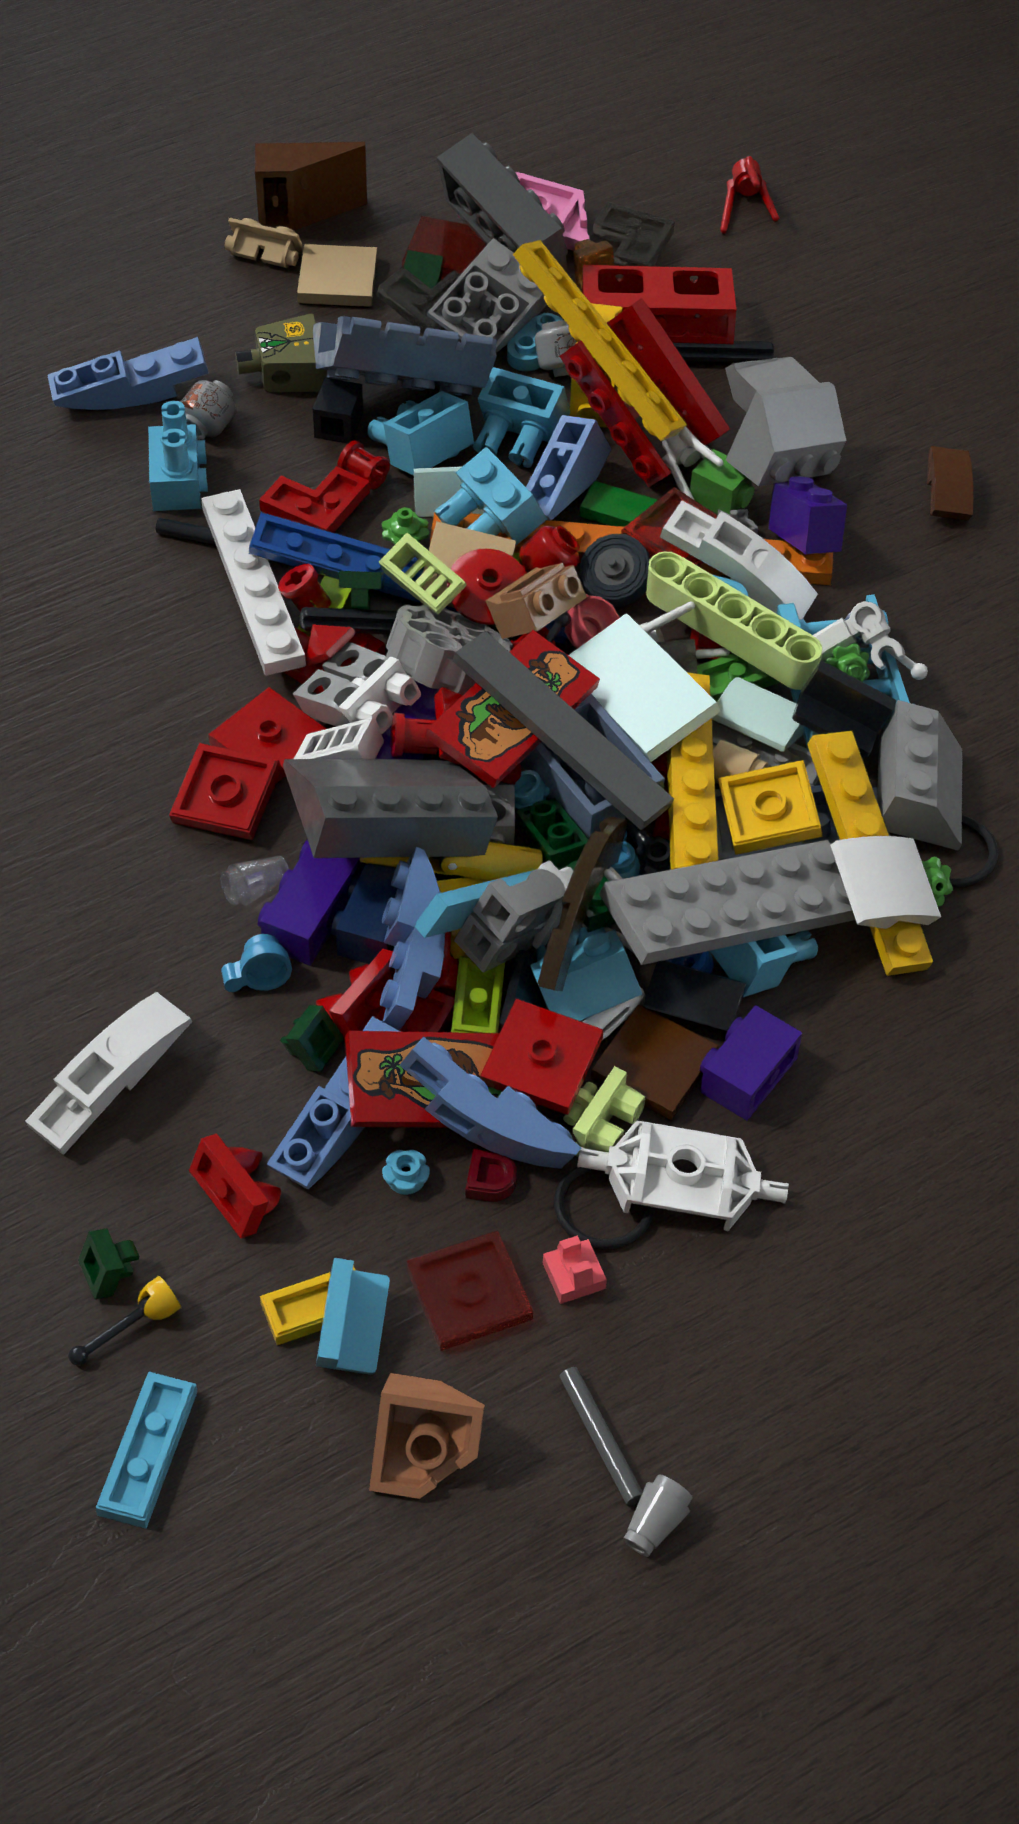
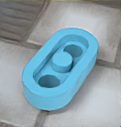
M543 313L532 318L508 342V364L519 371L538 369L540 366L536 352L535 335L543 330L542 324L563 319L552 313Z

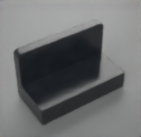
M821 660L801 689L792 719L818 734L852 731L861 757L867 758L872 751L877 732L893 712L896 700Z

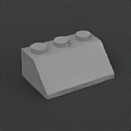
M830 382L756 391L726 461L757 486L787 482L790 477L794 476L810 478L831 474L840 462V453L846 443L835 386Z
M898 700L893 712L879 733L877 803L886 829L894 834L959 850L962 845V748L939 711Z

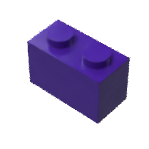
M794 476L789 478V482L773 483L769 530L804 554L841 552L847 504L834 497L832 491L815 485L813 483L814 480L808 477Z
M755 1005L744 1019L737 1017L727 1031L726 1041L719 1049L712 1048L704 1057L700 1065V1072L703 1073L700 1093L748 1121L797 1060L802 1032Z

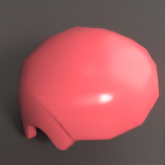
M586 594L587 598L567 611L571 620L565 626V633L572 646L576 649L620 618L614 606L600 596H589Z

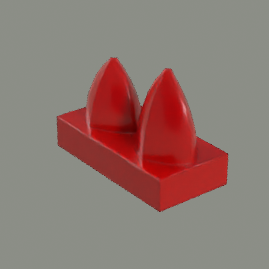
M382 949L370 964L352 969L349 972L351 986L345 993L334 994L316 1000V1005L323 1006L344 1036V1042L348 1031H363L372 1016L380 1021L383 1019L386 1008L380 1006V999L389 979L393 980L395 969L389 967L393 951Z
M216 1133L201 1138L189 1172L241 1239L257 1233L263 1216L272 1211L278 1204L281 1188L268 1183L253 1181L249 1176L260 1164L263 1156L262 1152L243 1147H227Z

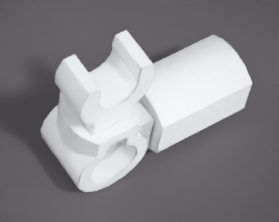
M863 601L853 607L849 619L845 621L842 617L813 635L822 645V661L833 656L835 647H847L852 643H856V637L859 635L865 644L872 645L871 659L881 670L886 668L881 658V654L885 649L893 648L900 659L905 657V650L902 645L888 636L891 629L886 622L884 612L872 602Z

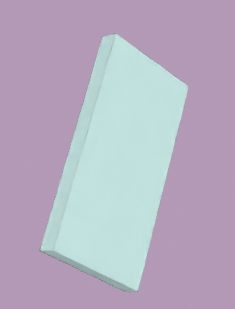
M627 613L568 655L600 678L598 687L591 694L650 762L721 712L717 702Z

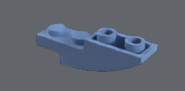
M198 337L127 361L124 360L121 351L103 355L48 374V380L55 406L72 409L102 410L150 404L176 397L174 385L209 374L201 343Z
M418 847L414 849L407 862L400 860L397 864L391 881V886L397 888L395 898L391 897L382 916V923L388 925L384 943L395 947L389 963V967L395 969L393 980L389 979L380 999V1006L386 1008L382 1022L399 1031L413 1012L416 997L419 996L426 999L440 979L444 958L445 933L424 938L414 927L416 921L435 895L440 893L434 870L424 849Z
M373 1016L363 1029V1031H399ZM346 1056L326 1087H317L267 1163L270 1169L306 1189L312 1187L322 1178L365 1128L351 1127Z
M424 1036L400 1064L404 1070L435 1095L434 1099L424 1110L451 1130L483 1148L513 1160L559 1169L567 1164L581 1149L573 1141L570 1132L562 1125L552 1123L536 1109L535 1103L527 1095L515 1092L510 1086H507L497 1098L494 1097L483 1080L476 1075L467 1074L452 1061V1056L444 1047L437 1043H431Z

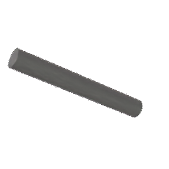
M570 1367L564 1370L559 1377L627 1506L638 1504L643 1491L578 1368Z

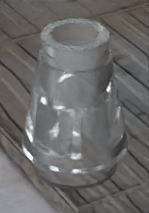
M280 855L234 863L228 866L227 871L221 873L220 883L225 897L232 905L241 903L247 906L280 885L284 873L289 868L284 858Z

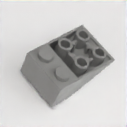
M493 238L428 311L427 316L446 330L458 332L459 339L461 340L465 333L497 339V353L532 318L537 316L547 304L544 300V294L534 282L529 281L520 271V264L513 256L514 252Z

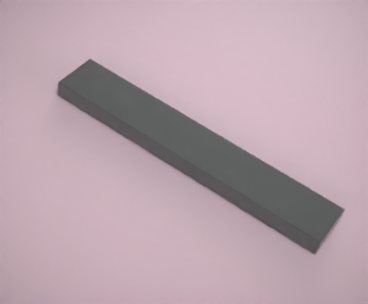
M486 631L455 652L453 662L640 830H643L671 807L674 798Z

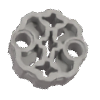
M424 604L422 606L405 605L398 610L386 644L388 649L386 657L399 659L405 672L418 683L434 689L444 687L463 695L476 682L453 662L455 652L484 631L490 634L508 651L511 650L513 644L508 638L502 639L500 634L488 625L473 622L460 613L444 608L437 615Z

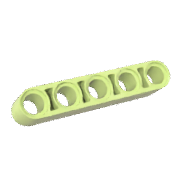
M660 552L649 560L646 595L651 603L668 613L690 601L694 602V609L678 617V620L794 690L802 689L821 661L822 645L816 637L676 553Z

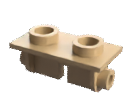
M229 218L228 220L234 234L233 236H227L225 250L230 251L233 256L256 261L259 250L264 249L261 257L262 262L288 268L290 265L296 266L298 253L303 254V245L300 237L290 228L278 226L277 228L267 227L249 218L242 220Z

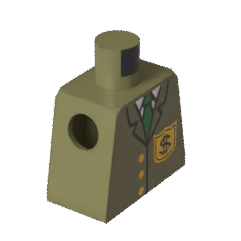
M306 314L257 327L255 330L256 349L235 351L238 374L260 372L264 390L267 392H319L324 378H326V370L316 369L313 325L316 324L314 315Z

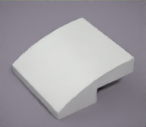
M868 836L837 840L830 845L857 925L887 929L898 921L929 925L941 918L913 838Z

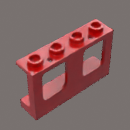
M583 265L582 293L590 303L623 307L622 311H624L633 303L643 298L672 343L734 344L737 309L732 268ZM623 274V278L618 279L616 275ZM691 276H698V279H697V280H691L690 277H691Z
M643 298L607 322L608 326L687 424L686 427L702 444L706 446L730 430V427ZM580 340L561 354L559 357L565 364L568 374L576 380L587 396L591 408L599 414L610 430L615 443L621 446L632 462L636 474L644 480L648 487L671 474V470L666 466L635 419L640 415L633 406L628 405L621 399L584 343Z

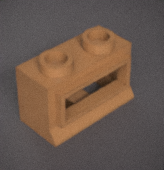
M560 563L541 569L538 567L534 568L487 599L486 603L499 634L504 639L527 634L532 630H540L587 598L574 565L564 567V564Z

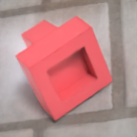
M577 1235L559 1241L557 1250L543 1254L544 1268L560 1304L606 1289V1276L589 1239L580 1242Z

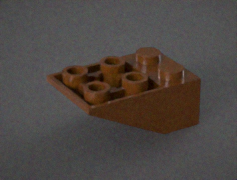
M365 142L255 143V180L259 223L272 228L283 226L297 230L366 205Z

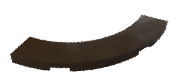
M609 816L601 821L599 825L601 831L592 833L587 841L562 900L559 929L553 928L537 983L539 987L563 991L572 955L588 908L604 876V871L619 861L629 820Z

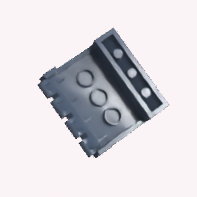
M347 316L338 317L337 324L319 322L313 325L316 369L327 370V378L359 379V375L365 376V383L388 386V384H397V381H403V389L425 391V389L435 390V386H439V392L444 391L453 396H462V394L472 395L473 389L485 388L497 357V339L465 333L462 341L458 342V332L426 328L424 335L420 336L419 326L387 322L383 331L381 330V321L359 317H352L351 319V317Z

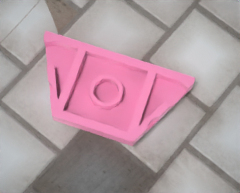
M516 172L520 184L526 190L532 189L537 194L544 210L549 215L554 213L561 220L565 228L563 240L567 249L588 254L590 239L587 233L584 191Z

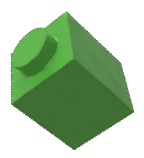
M713 449L712 451L723 460V465L718 467L705 457L692 471L690 492L695 503L717 514L718 510L730 514L731 510H738L740 507L745 508L750 503L755 488L752 486L750 479L726 461L727 455Z

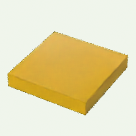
M804 760L718 778L735 855L822 837L821 825Z

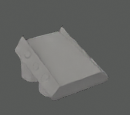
M793 357L739 362L725 368L733 400L746 413L756 391L819 383Z

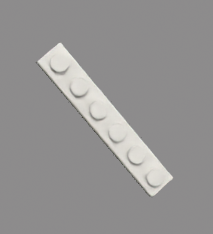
M241 490L201 498L203 512L265 676L305 667V653L281 592L278 589V584L269 561L266 558L249 554V545L255 531V526Z

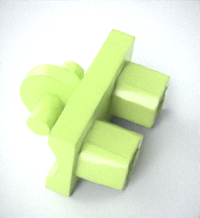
M614 1066L599 1090L595 1084L586 1082L584 1087L580 1088L569 1115L565 1114L563 1116V1120L567 1124L574 1126L573 1134L577 1139L576 1143L580 1147L609 1152L610 1146H615L624 1136L623 1129L609 1123L612 1116L614 1115L630 1124H634L643 1112L645 1096L626 1085V1071Z

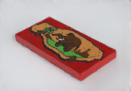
M534 630L509 651L574 710L598 687L599 677ZM477 683L427 728L425 736L492 788H495L542 742Z
M348 1031L345 1035L351 1127L448 1128L424 1110L434 1099L435 1095L400 1066L401 1062L424 1036L431 1043H437L444 1047L452 1056V1061L467 1074H473L480 1078L500 1033ZM487 1086L489 1092L496 1098L502 1092Z

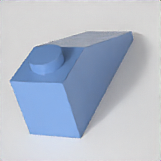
M562 415L526 486L534 495L548 521L553 520L596 481L611 451L608 441L594 419Z

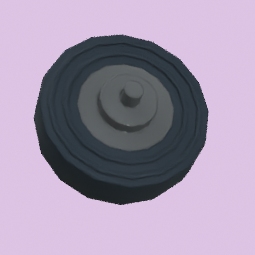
M609 534L598 538L586 549L581 558L579 574L585 591L590 596L602 597L614 607H623L637 601L647 591L649 560L651 559L647 549L639 540L626 534Z

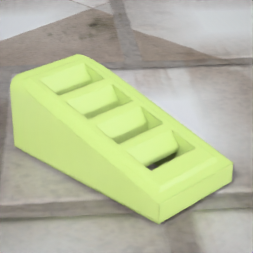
M408 533L379 561L383 572L437 615L467 586L463 579ZM416 557L418 560L404 573L402 569ZM425 565L429 568L414 582L412 578ZM435 573L440 575L426 590L421 588ZM448 581L451 585L435 600L432 595Z

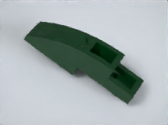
M553 798L538 801L531 806L516 810V819L528 847L542 851V864L551 861L558 870L571 867L574 871L577 861L589 839L559 802ZM603 876L593 896L583 922L590 932L616 923L599 895L604 883L609 882L605 876Z

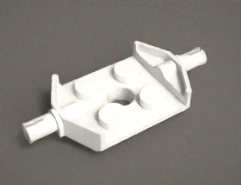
M637 1120L615 1146H610L609 1152L581 1147L578 1156V1168L605 1171V1174H609V1181L624 1213H629L631 1203L724 1219L726 1220L724 1230L729 1231L751 1204L752 1200L760 1198L785 1204L788 1195V1183L761 1179V1172L756 1171L741 1138ZM679 1159L689 1160L695 1164L697 1170L692 1173H684L675 1168L673 1162Z

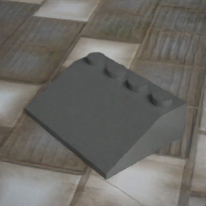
M284 759L283 768L314 858L410 857L416 847L424 849L427 857L479 856L486 853L498 818L486 786L455 763L435 759Z

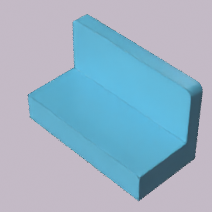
M334 1258L316 1366L373 1375L377 1369L390 1278L387 1275L353 1270L354 1261Z

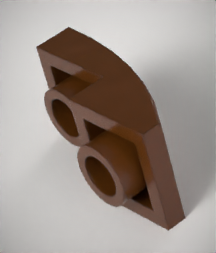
M931 446L928 455L927 485L931 486L930 516L969 521L973 516V473L969 451Z

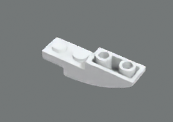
M682 500L663 527L660 538L731 577V580L741 583L746 588L751 599L776 614L778 605L794 603L798 618L803 619L818 595L807 579L778 550L748 527L722 511L715 519Z
M158 992L136 1004L95 1037L54 1078L57 1084L56 1088L26 1119L25 1122L28 1127L64 1155L124 1087L131 1090L192 1023L191 1018Z

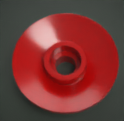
M487 548L470 551L457 559L451 567V570L467 584L451 603L465 618L479 624L494 625L495 622L486 600L527 573L514 557L503 551ZM483 577H492L497 581L487 583L483 580Z

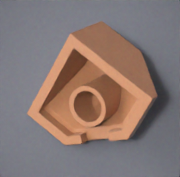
M390 1373L381 1392L369 1491L420 1499L436 1488L440 1481L459 1468L462 1469L474 1461L479 1454L485 1405L442 1381Z

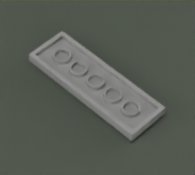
M828 840L604 883L599 893L641 965L856 920L830 846L831 844Z

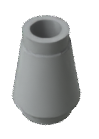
M657 1475L653 1483H646L623 1541L639 1554L649 1557L652 1551L690 1513L688 1505L693 1499L692 1495L674 1480L664 1475Z

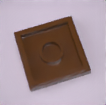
M638 1004L592 1068L591 1079L603 1084L614 1066L626 1071V1085L645 1096L644 1106L672 1121L703 1076V1073L700 1072V1065L704 1057L712 1048L718 1049L719 1045Z

